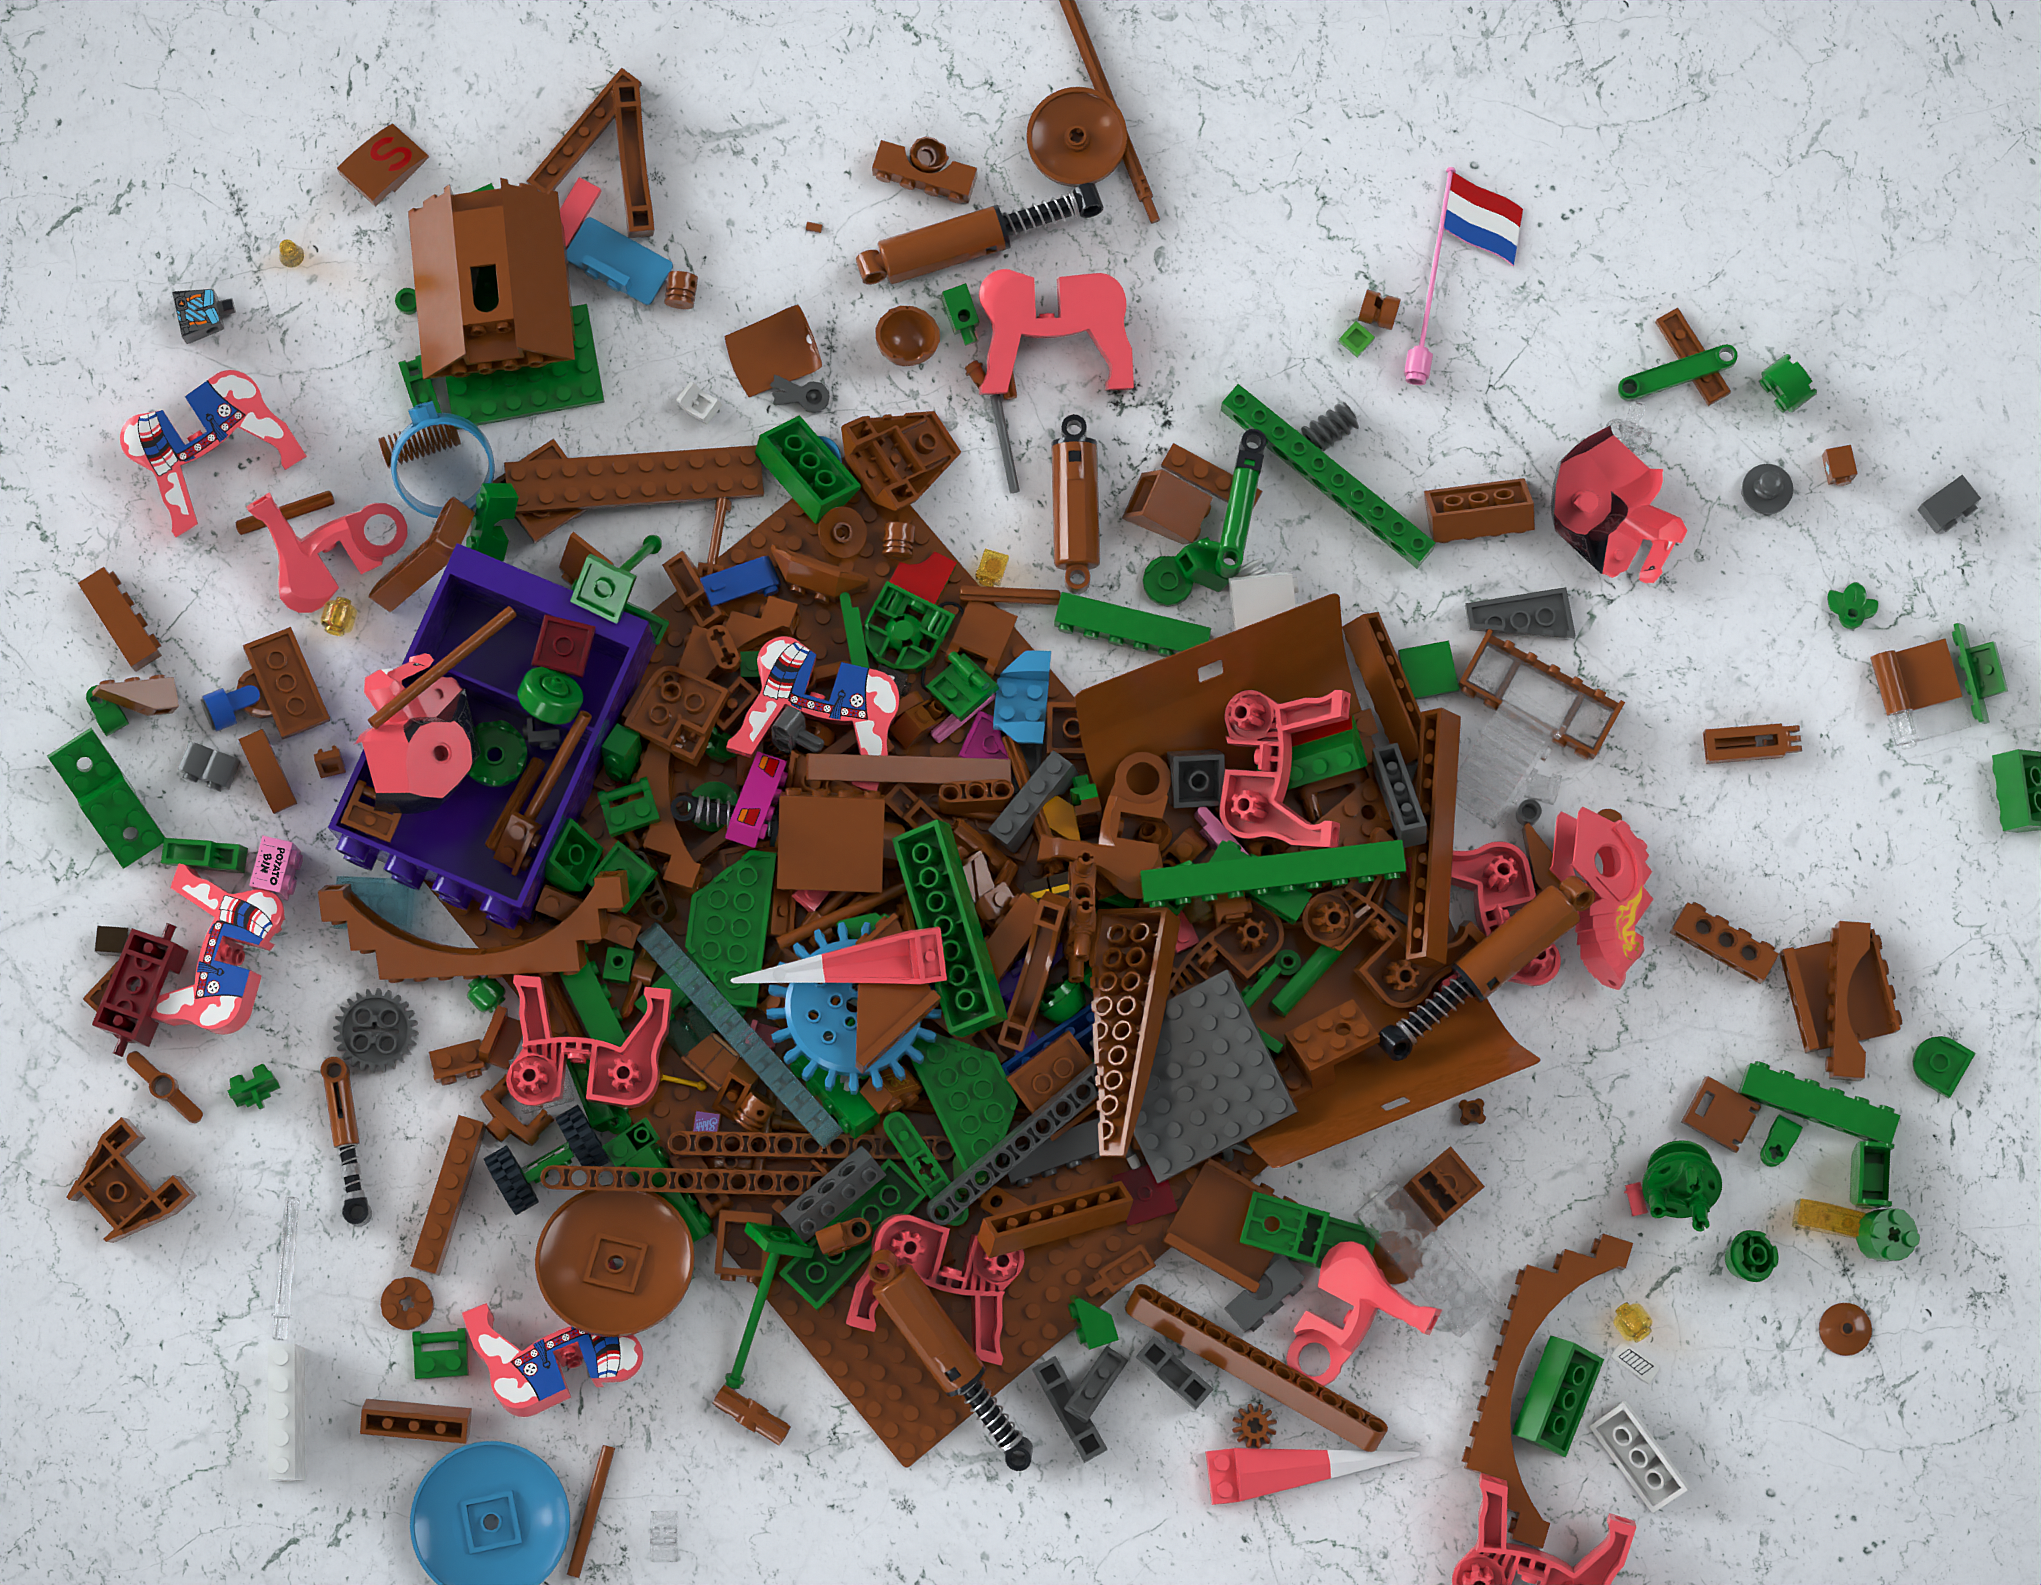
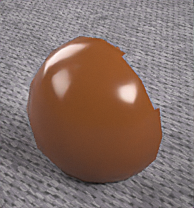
M898 306L889 309L880 318L875 327L876 343L881 354L893 364L899 366H913L925 362L934 355L940 342V329L935 319L926 311L914 306Z

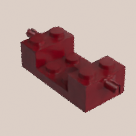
M166 923L161 937H156L133 928L130 931L92 1023L93 1026L118 1038L113 1054L123 1057L128 1043H138L150 1047L159 1025L158 1022L150 1019L154 1006L169 971L179 975L189 950L171 941L177 928L172 924ZM140 979V987L136 991H132L131 985L133 981Z

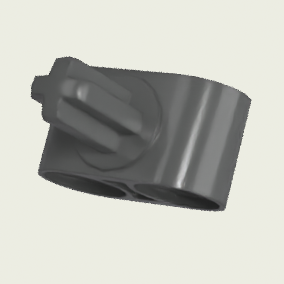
M787 706L772 726V742L775 747L784 753L790 754L797 744L814 753H818L824 745L823 739L806 731L805 717L794 707Z

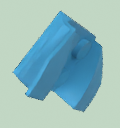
M1025 651L1000 673V678L997 679L999 690L996 691L993 730H1002L1017 743L1043 744L1051 651Z

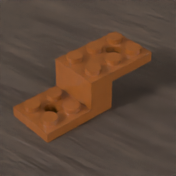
M1371 778L1367 779L1314 823V825L1320 824L1323 821L1340 823L1338 847L1368 844L1370 832L1375 827H1382L1386 832L1393 827L1380 788ZM1361 809H1370L1373 812V819H1365L1361 814ZM1292 845L1282 854L1318 850L1320 848H1303ZM1330 882L1322 883V888L1308 889V892L1312 894L1311 898Z
M1351 999L1284 1033L1286 1051L1274 1056L1273 1060L1294 1103L1336 1083L1334 1065L1379 1043L1380 1037L1355 1001ZM1342 1028L1351 1031L1345 1036L1337 1034V1031Z

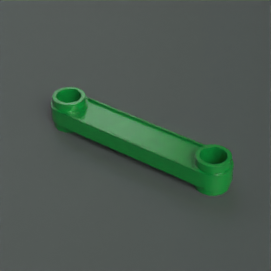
M1721 345L1625 377L1619 382L1618 394L1625 401H1633L1729 369L1737 361V351L1732 345ZM1728 352L1731 354L1732 360L1723 361L1719 354ZM1631 384L1636 388V391L1628 394L1624 392L1623 386Z

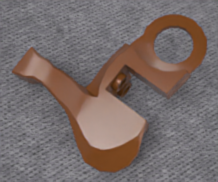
M1136 752L1127 756L1118 765L1115 773V784L1102 816L1099 843L1093 844L1086 841L1066 840L1042 833L1036 864H1046L1054 860L1074 862L1078 859L1079 852L1087 849L1093 852V863H1096V873L1104 881L1109 882L1117 891L1129 899H1143L1139 873L1141 870L1163 868L1159 845L1121 838L1124 820L1120 819V816L1161 822L1169 797L1167 793L1171 785V773L1166 762L1148 752ZM1146 763L1157 770L1159 785L1153 793L1139 795L1129 788L1126 776L1130 768L1136 764Z

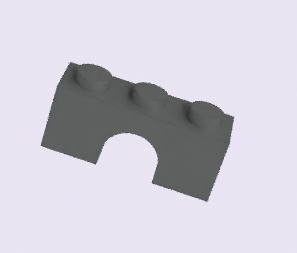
M1282 1256L1263 1273L1272 1287L1268 1298L1257 1300L1244 1290L1224 1308L1244 1332L1249 1329L1252 1332L1257 1330L1265 1322L1262 1319L1264 1315L1269 1311L1272 1315L1284 1305L1281 1301L1288 1294L1292 1297L1295 1296L1304 1287L1301 1282L1304 1281L1305 1277L1286 1256Z
M1155 1336L1136 1356L1142 1364L1194 1410L1214 1390L1198 1374L1185 1366Z

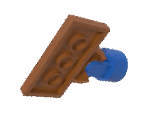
M291 627L243 645V650L252 669L242 674L238 680L237 689L226 694L224 689L221 688L203 695L202 699H200L212 730L216 732L237 724L234 712L238 710H243L256 718L273 717L282 740L330 721L329 714Z

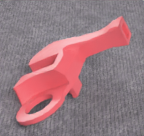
M270 492L246 506L247 510L254 517L267 525L279 557L278 587L280 599L289 609L298 613H312L322 608L339 589L337 582L319 556V552H329L336 547V542L340 540L360 574H363L382 565L384 557L396 553L404 545L408 536L407 524L403 514L396 507L387 503L367 505L359 512L337 518L318 527L302 539L296 536L294 530L282 515L280 508L274 502ZM377 514L390 516L396 524L394 538L384 545L370 543L364 534V526L367 520Z
M1354 1241L1340 1242L1329 1249L1322 1260L1318 1287L1353 1305L1354 1308L1347 1312L1343 1320L1344 1328L1314 1312L1305 1311L1293 1330L1297 1337L1289 1346L1286 1357L1287 1365L1317 1383L1326 1386L1337 1378L1341 1372L1342 1365L1362 1342L1371 1327L1378 1309L1403 1320L1410 1326L1416 1327L1426 1335L1431 1334L1443 1309L1428 1306L1420 1307L1413 1304L1388 1283L1383 1271L1378 1268L1373 1256L1364 1245ZM1310 1343L1322 1344L1330 1354L1329 1368L1320 1376L1312 1377L1307 1375L1299 1364V1356L1302 1349Z

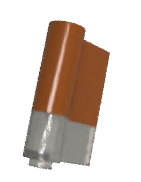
M1946 639L1897 652L1895 650L1885 651L1870 657L1896 746H1901L1902 749H1909L1917 746L1918 741L1971 727Z

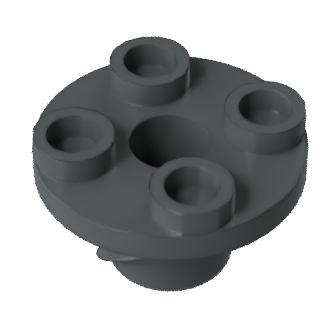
M1761 464L1752 468L1746 474L1742 483L1741 495L1752 510L1770 516L1782 511L1789 504L1793 496V483L1789 474L1781 467L1773 464Z

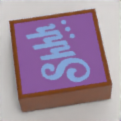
M695 1110L692 1131L719 1132L722 1114Z

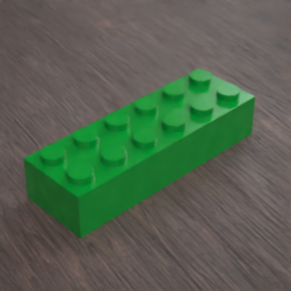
M889 1158L881 1166L886 1176L822 1228L824 1229L839 1222L843 1223L858 1217L864 1218L873 1227V1234L870 1240L851 1247L842 1253L828 1256L822 1253L815 1235L808 1242L815 1249L812 1259L795 1256L779 1273L818 1312L871 1258L872 1239L881 1222L895 1214L912 1215L928 1198L927 1194ZM858 1223L855 1225L853 1232L856 1237L859 1238L865 1235L867 1230L865 1224Z

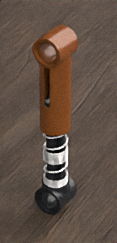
M329 1057L322 1063L320 1072L324 1080L334 1148L340 1150L338 1156L341 1157L342 1162L340 1164L341 1178L345 1182L343 1189L346 1191L342 1214L348 1223L361 1227L370 1221L372 1210L368 1205L364 1190L361 1188L360 1181L363 1180L360 1179L362 1174L361 1165L357 1162L359 1156H356L355 1150L360 1141L350 1083V1069L342 1059ZM334 1065H340L342 1068L340 1075L335 1078L330 1077V1068ZM337 1085L339 1086L342 1109H340ZM355 1206L363 1207V1215L359 1219H353L351 1216V1211Z

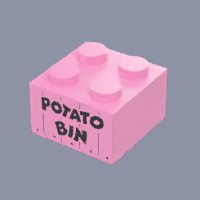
M262 835L249 886L253 890H268L280 899L288 901L289 895H293L296 888L295 872L300 870L303 862V855H300L301 851L293 842Z

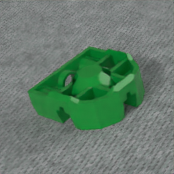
M886 581L864 622L866 649L877 664L886 666L893 672L898 674H917L934 660L938 648H940L956 618L955 614ZM907 606L925 615L921 623L914 616L903 614ZM875 614L888 620L884 630L870 623ZM923 638L935 644L930 653L919 648V642ZM910 639L913 643L908 647H902V641ZM889 648H894L900 653L895 664L884 659Z

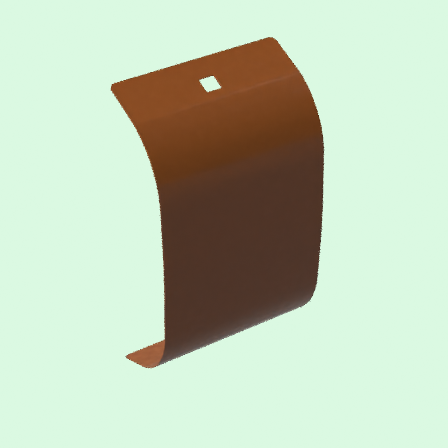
M1336 593L1326 595L1078 692L1075 696V704L1081 740L1103 812L1115 784V773L1118 765L1127 756L1136 752L1154 754L1167 764V751L1218 749L1224 754L1225 769L1257 771V765L1254 762L1256 747L1234 746L1228 744L1226 736L1229 737V733L1225 723V710L1229 701L1242 691H1258L1277 703L1283 704L1303 698H1320L1332 693L1334 690H1343L1351 693L1349 715L1362 711L1352 681L1344 647L1340 596ZM1222 660V674L1199 682V668ZM1372 736L1362 738L1361 742L1366 758L1370 760L1372 759V748H1376ZM1146 763L1132 766L1126 776L1129 788L1139 795L1153 793L1159 785L1157 770ZM1358 768L1352 771L1363 770V768ZM1308 784L1288 789L1283 804L1308 821L1303 801L1300 802L1297 794L1299 789ZM1346 786L1319 794L1318 801L1322 814L1328 813L1352 793V787ZM1166 804L1162 819L1167 822L1172 830V840L1160 852L1161 855L1191 825L1198 832L1202 830L1203 827L1194 817L1199 807L1173 808L1170 804ZM1205 806L1217 819L1219 818L1213 810L1216 806ZM1361 809V814L1365 819H1373V812L1370 809ZM1120 816V819L1124 820L1121 838L1134 840L1137 829L1146 820ZM1393 827L1387 831L1392 838L1395 833ZM1208 845L1194 859L1193 863L1198 864L1212 848ZM1413 846L1403 848L1405 861L1407 858L1412 857ZM1406 873L1400 874L1401 878L1392 880L1386 899L1408 916L1410 887ZM1332 882L1327 884L1317 894L1332 890ZM1193 898L1191 903L1184 906L1199 941L1217 928L1212 901L1202 902V898ZM1382 908L1399 925V927L1407 936V927L1404 924H1402L1398 919H1396L1393 915H1391L1388 911ZM1450 918L1448 922L1447 942L1452 940L1456 935ZM1367 925L1285 1018L1276 1014L1268 1005L1295 974L1291 976L1280 974L1249 1011L1258 1028L1285 1046L1284 1033L1353 999L1377 1034H1379L1386 1026H1396V1023L1401 1021V1018L1409 1019V1012L1416 1013L1418 1005L1425 1006V1000H1432L1434 992L1440 993L1438 986L1443 980L1454 975V973L1451 971L1439 979L1429 995L1415 1006L1397 1008L1383 1004L1353 970L1381 941L1380 938L1376 940L1367 931L1369 927ZM1304 928L1284 929V941L1279 952L1283 950L1295 951L1301 959V968L1322 944L1312 940L1306 934ZM1193 948L1176 954L1173 967L1178 969ZM1216 957V962L1207 971L1204 968L1202 969L1209 978L1229 970L1240 993L1248 985L1253 987L1258 982V979H1256L1257 973L1251 980L1245 983L1218 957ZM1275 958L1266 965L1268 968L1275 963ZM1285 958L1283 960V963L1286 966H1291L1293 964L1290 958ZM1468 997L1463 1000L1465 1004L1460 1002L1455 1006L1456 1011L1451 1010L1447 1013L1448 1018L1443 1016L1439 1019L1440 1024L1435 1022L1430 1026L1432 1031L1429 1029L1424 1031V1038L1419 1035L1416 1038L1417 1043L1412 1046V1051L1405 1059L1401 1061L1392 1060L1378 1044L1334 1065L1336 1083L1296 1102L1295 1105L1299 1111L1298 1113L1246 1140L1252 1149L1271 1168H1279L1539 1063L1541 1059L1521 1046L1511 1036L1487 998L1479 1003L1474 998ZM1342 1028L1337 1031V1034L1345 1036L1351 1031ZM1268 1048L1272 1058L1278 1055L1276 1052ZM1403 1097L1410 1101L1387 1111L1381 1107Z

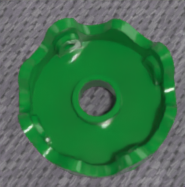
M498 720L478 724L475 731L481 754L469 772L470 777L476 782L489 787H502L512 783L522 774L528 759L527 746L522 735L506 721ZM492 749H500L502 751V758L496 762L490 761L488 753Z

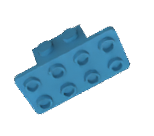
M592 217L585 219L566 250L568 262L585 271L584 273L594 280L600 279L616 292L621 291L645 305H650L666 281L668 273L673 269V264L668 259Z

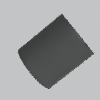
M1533 799L1524 800L1516 811V819L1519 824L1524 826L1529 822L1531 826L1534 825L1542 813L1540 804ZM1525 807L1532 808L1535 812V817L1531 819L1524 817L1522 809Z

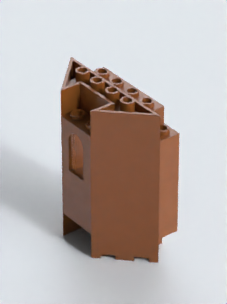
M500 178V189L453 194L449 184L444 187V193L437 197L434 194L423 201V207L412 208L408 211L423 380L446 376L463 378L473 373L492 374L496 370L516 371L526 366L539 368L553 362L575 360L573 341H576L568 260L557 191L539 192L537 186L525 183L514 186L508 183V179ZM496 265L499 303L493 311L481 312L474 306L471 268Z

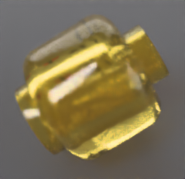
M336 597V600L327 601L320 621L321 625L325 627L324 631L341 637L345 633H350L357 616V609L351 605V600L347 598Z
M1626 1302L1616 1309L1617 1316L1614 1318L1613 1324L1626 1341L1634 1340L1635 1343L1640 1342L1652 1332L1651 1326L1653 1321L1641 1304L1634 1303L1629 1305Z

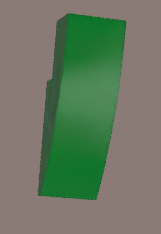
M164 838L161 863L178 866L180 863L194 869L245 874L248 848L240 844L215 843L208 840Z

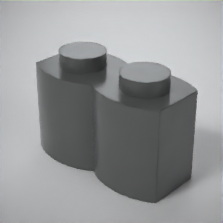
M189 741L178 770L184 773L182 778L197 783L198 779L208 782L206 787L221 792L222 788L230 789L241 761L225 753Z

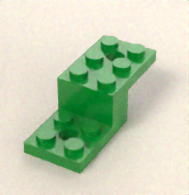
M89 728L47 755L52 765L76 797L81 810L123 869L164 843V838L166 837L143 806L133 786L92 728ZM82 757H87L91 760V765L87 769H80L77 767L78 760ZM126 828H136L138 830L136 837L133 839L125 838L123 832Z
M1253 1191L1239 1243L1287 1256L1290 1261L1321 1269L1322 1260L1328 1250L1340 1242L1354 1241L1362 1244L1372 1255L1379 1230L1330 1217L1329 1212ZM1268 1217H1275L1279 1221V1229L1274 1232L1268 1231L1264 1226V1221Z

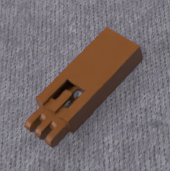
M1782 723L1705 729L1703 740L1706 764L1783 758L1786 755L1785 753L1802 752L1801 745L1791 746V743L1800 742L1801 736H1790V733L1799 732L1800 726H1782ZM1755 736H1773V739L1770 740L1763 739V746L1756 747Z

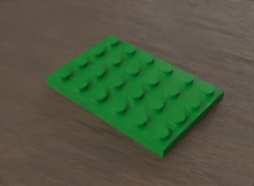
M587 304L572 306L576 341H573L575 360L553 362L539 368L526 366L516 371L496 370L492 374L473 373L463 378L446 376L451 414L461 416L479 426L604 403Z

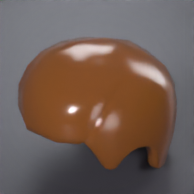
M925 136L919 138L910 148L912 165L924 173L939 172L949 159L946 145L932 137Z

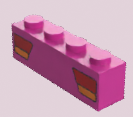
M757 751L730 819L725 836L726 839L753 848L756 847L759 838L764 840L768 829V824H765V821L771 822L775 810L772 803L778 804L782 791L778 787L784 788L788 773L784 772L787 761Z

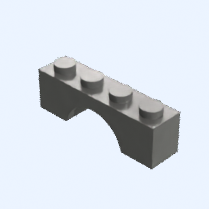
M1053 750L988 829L992 837L1015 854L1030 836L1032 824L1043 806L1053 797L1063 795L1073 783L1072 778L1079 776L1074 765Z
M1056 1356L1032 1369L1034 1375L1082 1461L1086 1463L1107 1451L1105 1443L1090 1418L1085 1424L1064 1410L1075 1391Z

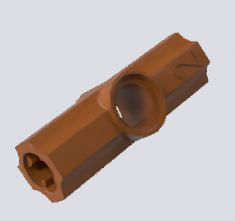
M960 818L951 825L955 842L969 852L968 857L982 849L983 853L987 856L985 861L988 869L996 877L1007 860L1012 861L996 848L997 842L992 836L979 834Z
M726 1385L722 1386L712 1402L715 1407L736 1418L735 1421L754 1433L758 1432L778 1446L781 1445L791 1429L788 1423L770 1414L768 1409L750 1398L743 1397Z

